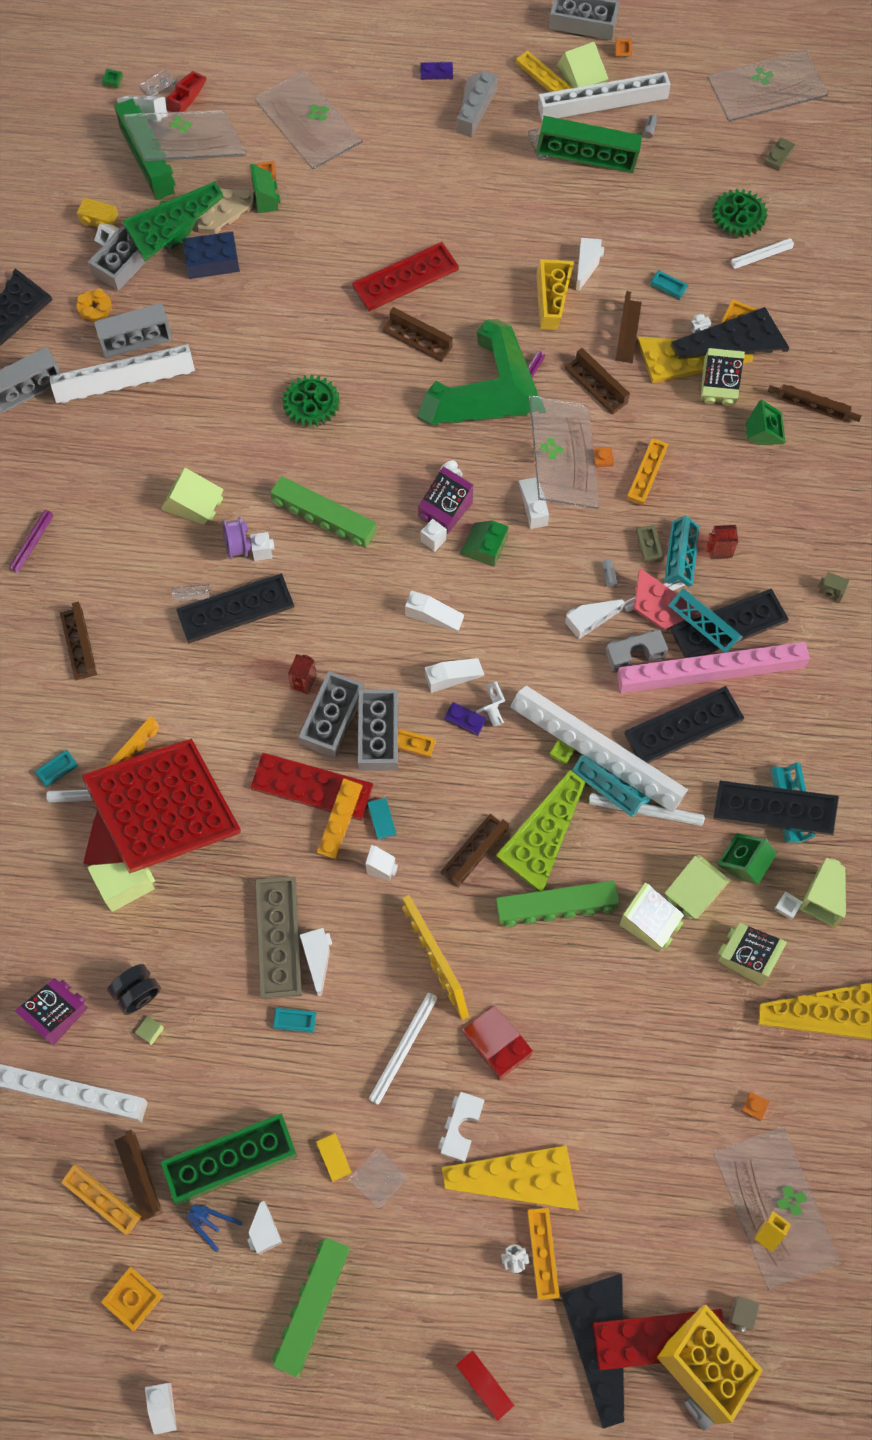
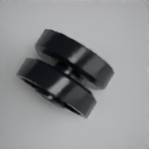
M144 964L135 965L123 972L107 989V992L114 1001L119 1000L118 1007L124 1015H130L146 1006L161 990L155 978H149L151 973Z

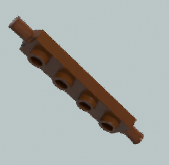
M783 384L780 388L770 385L767 391L776 394L779 400L845 422L849 419L860 422L862 416L853 413L852 406L846 405L843 402H837L791 385Z

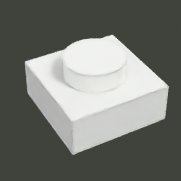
M785 891L774 910L792 920L803 902Z

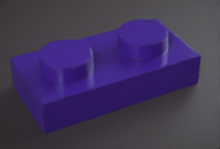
M421 62V80L453 79V62Z
M452 702L444 720L479 736L487 718Z

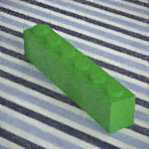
M283 476L280 477L270 492L272 502L276 506L284 507L292 514H298L304 517L306 521L314 522L320 525L322 529L330 530L338 537L350 540L356 546L366 548L377 532L376 522Z
M615 880L496 898L499 926H504L505 928L514 927L518 923L531 925L538 920L551 922L558 917L571 919L578 914L591 916L599 911L611 913L619 906Z
M325 1237L324 1242L320 1240L316 1249V1253L319 1254L316 1262H311L307 1274L310 1275L307 1284H302L298 1296H301L299 1304H294L289 1317L293 1319L290 1326H285L280 1338L284 1340L280 1349L276 1348L273 1354L272 1361L275 1362L273 1367L295 1377L300 1376L350 1252V1247Z

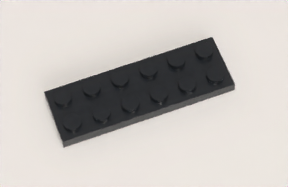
M280 573L177 608L176 611L189 644L294 608V603L284 577Z
M772 588L713 611L743 636L740 641L785 624L789 620ZM700 616L692 620L698 622L702 621V618ZM689 622L671 628V633L684 658L704 656L720 649ZM713 622L705 623L706 632L708 634L716 633V625ZM727 634L719 635L720 644L724 647L732 640Z
M727 686L632 727L626 730L624 735L635 755L646 763H650L743 721L744 716Z
M720 780L713 818L714 820L834 836L839 796Z

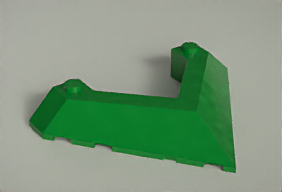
M488 319L477 330L478 345L493 353L498 374L497 379L452 388L435 381L425 393L417 417L434 426L442 422L453 424L462 423L464 420L470 419L480 421L507 416H527V413L535 412L545 414L544 407L512 326L499 319Z

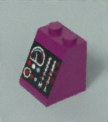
M443 466L419 504L418 516L424 522H430L434 519L447 529L448 534L473 503L474 485Z
M55 978L15 1010L19 1016L53 1046L88 1009L84 1004L86 1000L79 993L73 995L69 991L71 987L63 979L59 982Z

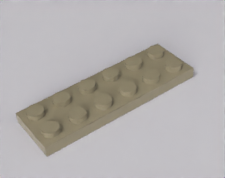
M296 877L256 879L261 999L302 996Z

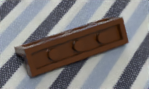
M626 291L615 359V361L633 363L642 304L640 301L630 300L631 291Z
M395 307L390 310V319L382 329L384 333L440 362L445 359L453 347V337ZM392 324L399 326L400 330L392 331L389 328ZM410 332L414 334V338L408 339L404 337V334ZM426 340L429 342V345L421 346L419 341ZM442 348L444 351L439 355L434 352V349Z
M583 348L577 351L576 359L565 366V370L612 415L628 403L630 393ZM579 364L583 368V372L575 371L572 368ZM584 377H592L595 381L594 383H587ZM596 388H604L606 395L599 394ZM608 399L616 400L619 404L613 408L608 403Z
M79 601L72 603V610L60 612L75 681L98 675L83 609ZM74 615L75 622L73 625L67 623L65 617ZM73 630L79 634L76 642L69 637ZM77 647L81 648L83 652L80 658L73 655ZM82 663L86 665L88 672L78 674L77 668Z
M489 814L440 873L459 888L507 832L509 823L504 819L499 821L492 814ZM490 821L497 825L492 832L486 833V825ZM476 837H484L483 843L479 847H474L473 840ZM472 851L470 858L467 861L461 862V854ZM451 866H460V869L454 876L447 872Z
M128 1130L125 1132V1136L114 1140L141 1220L144 1222L162 1214L163 1210L136 1133Z

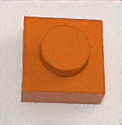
M632 38L615 39V56H632Z
M274 161L258 162L259 167L271 172L272 178L276 179Z
M611 447L593 449L595 468L613 466Z
M750 1092L741 1112L761 1121L770 1101Z

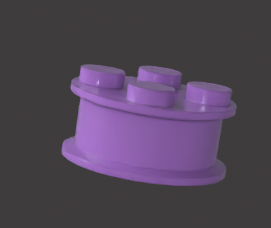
M241 517L227 522L225 519H222L224 541L229 559L231 560L232 556L238 555L247 557L251 546L249 539H246L245 536L247 532L246 521H242Z

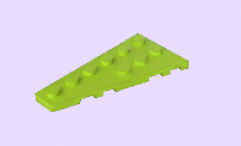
M571 770L496 855L499 861L538 892L544 891L585 785V781Z

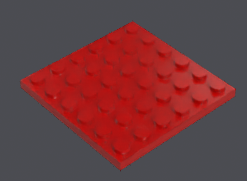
M192 738L82 775V780L129 874L230 838L241 832L235 817Z

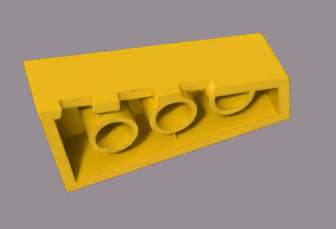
M540 259L536 272L540 329H558L574 261Z

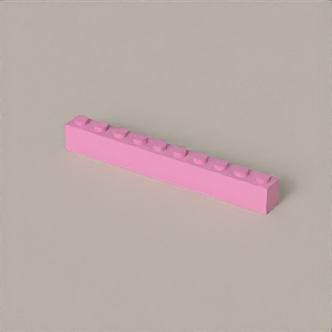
M806 642L619 667L617 680L620 694L802 669L806 667L810 657Z

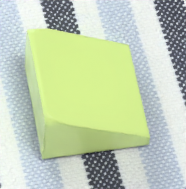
M147 1016L135 1034L152 1045L164 1027Z

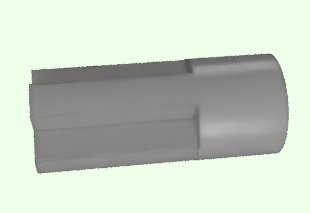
M655 114L649 115L643 136L647 139L652 138L658 119Z
M610 559L604 560L602 567L607 587H615L618 582L613 561Z
M692 1397L685 1401V1406L703 1431L713 1425L714 1422Z

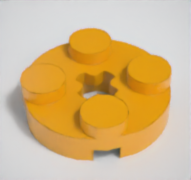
M102 289L87 291L84 294H80L77 298V310L83 320H89L91 323L108 318L110 310L112 311L111 299ZM94 304H98L95 309L91 307Z

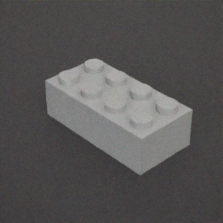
M554 0L550 14L549 29L612 40L620 1Z
M124 225L88 261L91 274L117 291L145 263Z
M162 303L94 322L105 359L173 340Z
M47 347L37 350L35 353L21 358L19 361L0 370V414L51 389L49 376L61 373L57 362Z
M328 671L298 737L300 746L336 759L359 707V690H364V683Z
M398 689L359 690V771L398 770Z

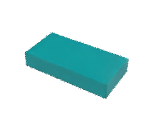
M660 270L657 271L650 282L651 287L678 300L682 298L688 289V284Z
M66 749L34 772L47 788L79 765Z
M386 797L367 802L377 840L397 835Z
M275 1008L273 1029L314 1034L317 1013Z

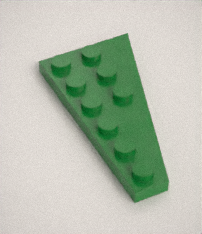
M216 181L124 219L122 222L146 262L223 199V193Z

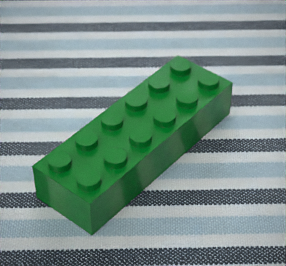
M133 98L115 104L114 107L120 130L155 199L159 200L175 194L174 186L176 184L173 176H171L173 175V170L170 164H166L167 159L164 152L161 153L158 150L161 149L158 141L151 140L154 138V134L151 128L148 129V122L146 117L141 115L142 111L139 104H135Z
M543 116L536 154L633 173L640 153L642 135Z
M281 1113L161 1161V1165L173 1201L176 1205H180L294 1159L298 1155L284 1116Z

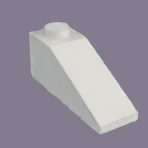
M127 95L117 98L118 103L133 98L135 104H139L141 108V115L145 116L146 120H151V123H160L161 119L167 118L165 97Z
M581 238L577 291H580L599 265L600 257L604 255V247H601L602 239Z
M537 478L519 480L518 483L530 529L548 526L549 513Z
M415 591L410 592L405 605L406 617L459 632L464 618V614L428 595Z
M621 599L581 605L577 609L572 608L566 614L565 624L579 640L621 612L625 602Z
M478 658L441 662L425 667V679L431 693L484 676Z
M324 928L300 935L318 996H322L330 955L329 945L332 944L329 933L325 934Z

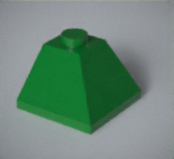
M759 400L746 422L747 439L757 445L785 444L782 412L764 400Z

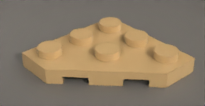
M221 189L223 199L199 218V233L216 234L221 230V227L227 223L231 224L240 218V214L253 209L254 190Z

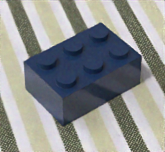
M233 231L182 239L189 279L240 272Z

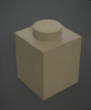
M740 1296L735 1297L728 1323L734 1325V1330L746 1333V1330H753L760 1304Z

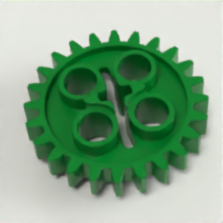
M736 188V191L733 193L730 189L728 194L723 192V196H718V200H715L712 210V218H715L714 224L718 223V229L723 228L722 233L728 231V236L734 233L735 238H737L738 234L742 238H744L745 234L748 237L751 236V233L756 235L757 230L761 231L762 226L765 225L768 216V209L765 208L766 203H761L762 198L757 199V194L752 196L751 191L745 193V189H743L742 192H739L738 188Z
M313 374L308 379L304 375L303 380L297 377V383L291 381L292 387L286 386L287 391L283 392L284 397L282 398L283 410H285L286 416H289L290 421L295 419L296 425L302 422V427L309 424V428H311L312 424L319 427L320 422L325 425L326 419L331 421V416H336V411H339L340 398L337 387L333 386L332 381L327 383L326 377L320 380V375L315 379Z

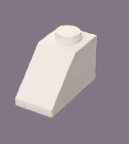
M371 845L366 861L367 875L390 881L391 876L396 875L398 865L395 864V857Z
M265 1201L259 1204L249 1230L251 1238L247 1239L252 1252L256 1250L257 1254L266 1252L283 1243Z
M171 1383L145 1387L147 1410L154 1435L177 1430Z

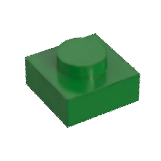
M106 69L102 85L118 89L123 78L122 71Z

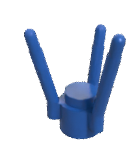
M195 1204L190 1209L186 1218L191 1221L190 1225L218 1252L219 1248L200 1227L206 1224L214 1231H219V1228L208 1220L209 1215L207 1213L240 1226L243 1223L235 1218L212 1210L205 1205L201 1207Z

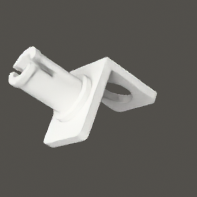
M497 681L486 685L493 703L476 710V713L487 711L493 727L504 723L497 707L499 706L498 704L505 702V699ZM493 688L497 692V697L493 693Z

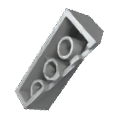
M481 71L467 77L461 111L457 117L458 133L469 137L473 136L497 91V75Z

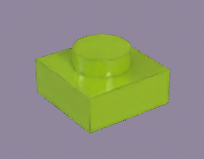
M558 739L549 756L567 765L575 749Z

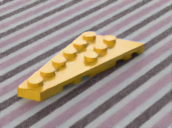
M637 338L652 384L703 373L705 356L678 359L671 347V342L677 339ZM752 354L744 355L743 364L753 361Z
M410 895L403 897L404 906L402 910L406 918L410 917L411 927L415 933H418L419 941L427 951L433 972L438 974L439 982L443 990H447L449 1001L452 1006H455L461 1020L469 1018L463 991L412 898Z
M872 983L762 1003L759 1005L758 1026L872 1040Z
M567 1146L442 1167L445 1190L579 1211Z

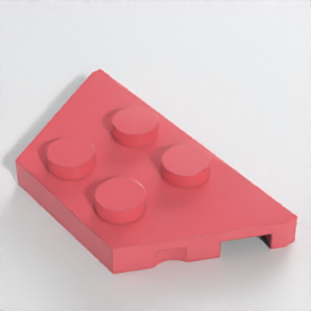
M640 569L637 574L638 583L635 592L634 611L663 631L685 620L668 606L677 596V593ZM681 597L675 606L679 610L687 609V601ZM691 611V616L699 611Z

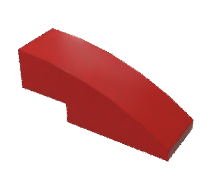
M192 71L175 85V91L166 98V110L181 115L195 100L207 77Z
M473 1350L456 1364V1367L497 1421L515 1406Z

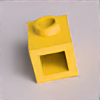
M773 1211L760 1226L754 1239L762 1247L773 1252L786 1237L791 1224Z

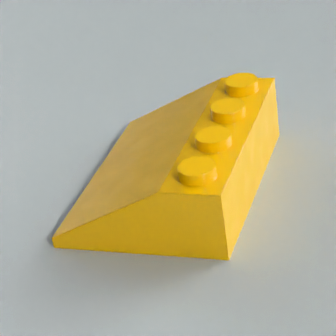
M703 1305L668 1340L657 1357L715 1424L733 1422L763 1371L707 1305Z

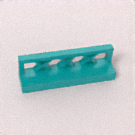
M687 515L673 520L671 523L664 581L670 584L680 580L690 587L693 586L700 526Z
M684 588L668 605L725 653L743 638L741 634ZM681 597L687 601V609L679 610L675 606ZM691 611H699L702 621L694 622L691 620ZM713 622L716 625V633L708 634L705 630V623ZM727 634L732 638L726 648L720 644L719 635Z
M585 755L580 756L572 770L573 773L631 817L636 815L641 805L648 803L651 799Z
M796 762L786 768L775 766L770 769L775 788L791 790L799 788V791H806L801 763ZM795 770L796 773L794 780H792L791 771ZM783 829L785 843L801 844L816 837L815 833L803 835L801 831Z

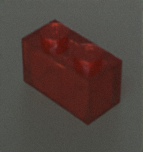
M717 525L713 527L712 533H709V541L706 542V552L710 553V559H728L733 557L738 544L736 525Z
M296 654L288 672L290 687L296 691L309 694L317 676L315 661L308 655Z

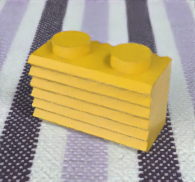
M84 197L77 210L79 222L83 225H92L98 228L101 224L114 225L118 212L114 205Z

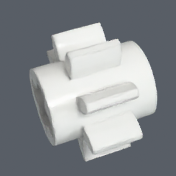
M704 314L693 316L694 320L690 321V329L693 334L711 327L709 317H704Z
M511 1245L506 1248V1254H501L505 1270L509 1269L512 1273L523 1271L525 1269L524 1264H529L526 1249L521 1248L519 1245Z

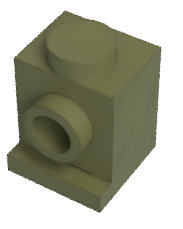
M828 572L825 578H821L817 588H820V593L826 597L837 599L836 602L840 603L849 580Z

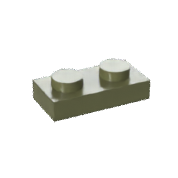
M780 137L765 159L764 164L779 171L794 149L795 144Z
M655 525L637 528L636 533L644 563L663 560Z

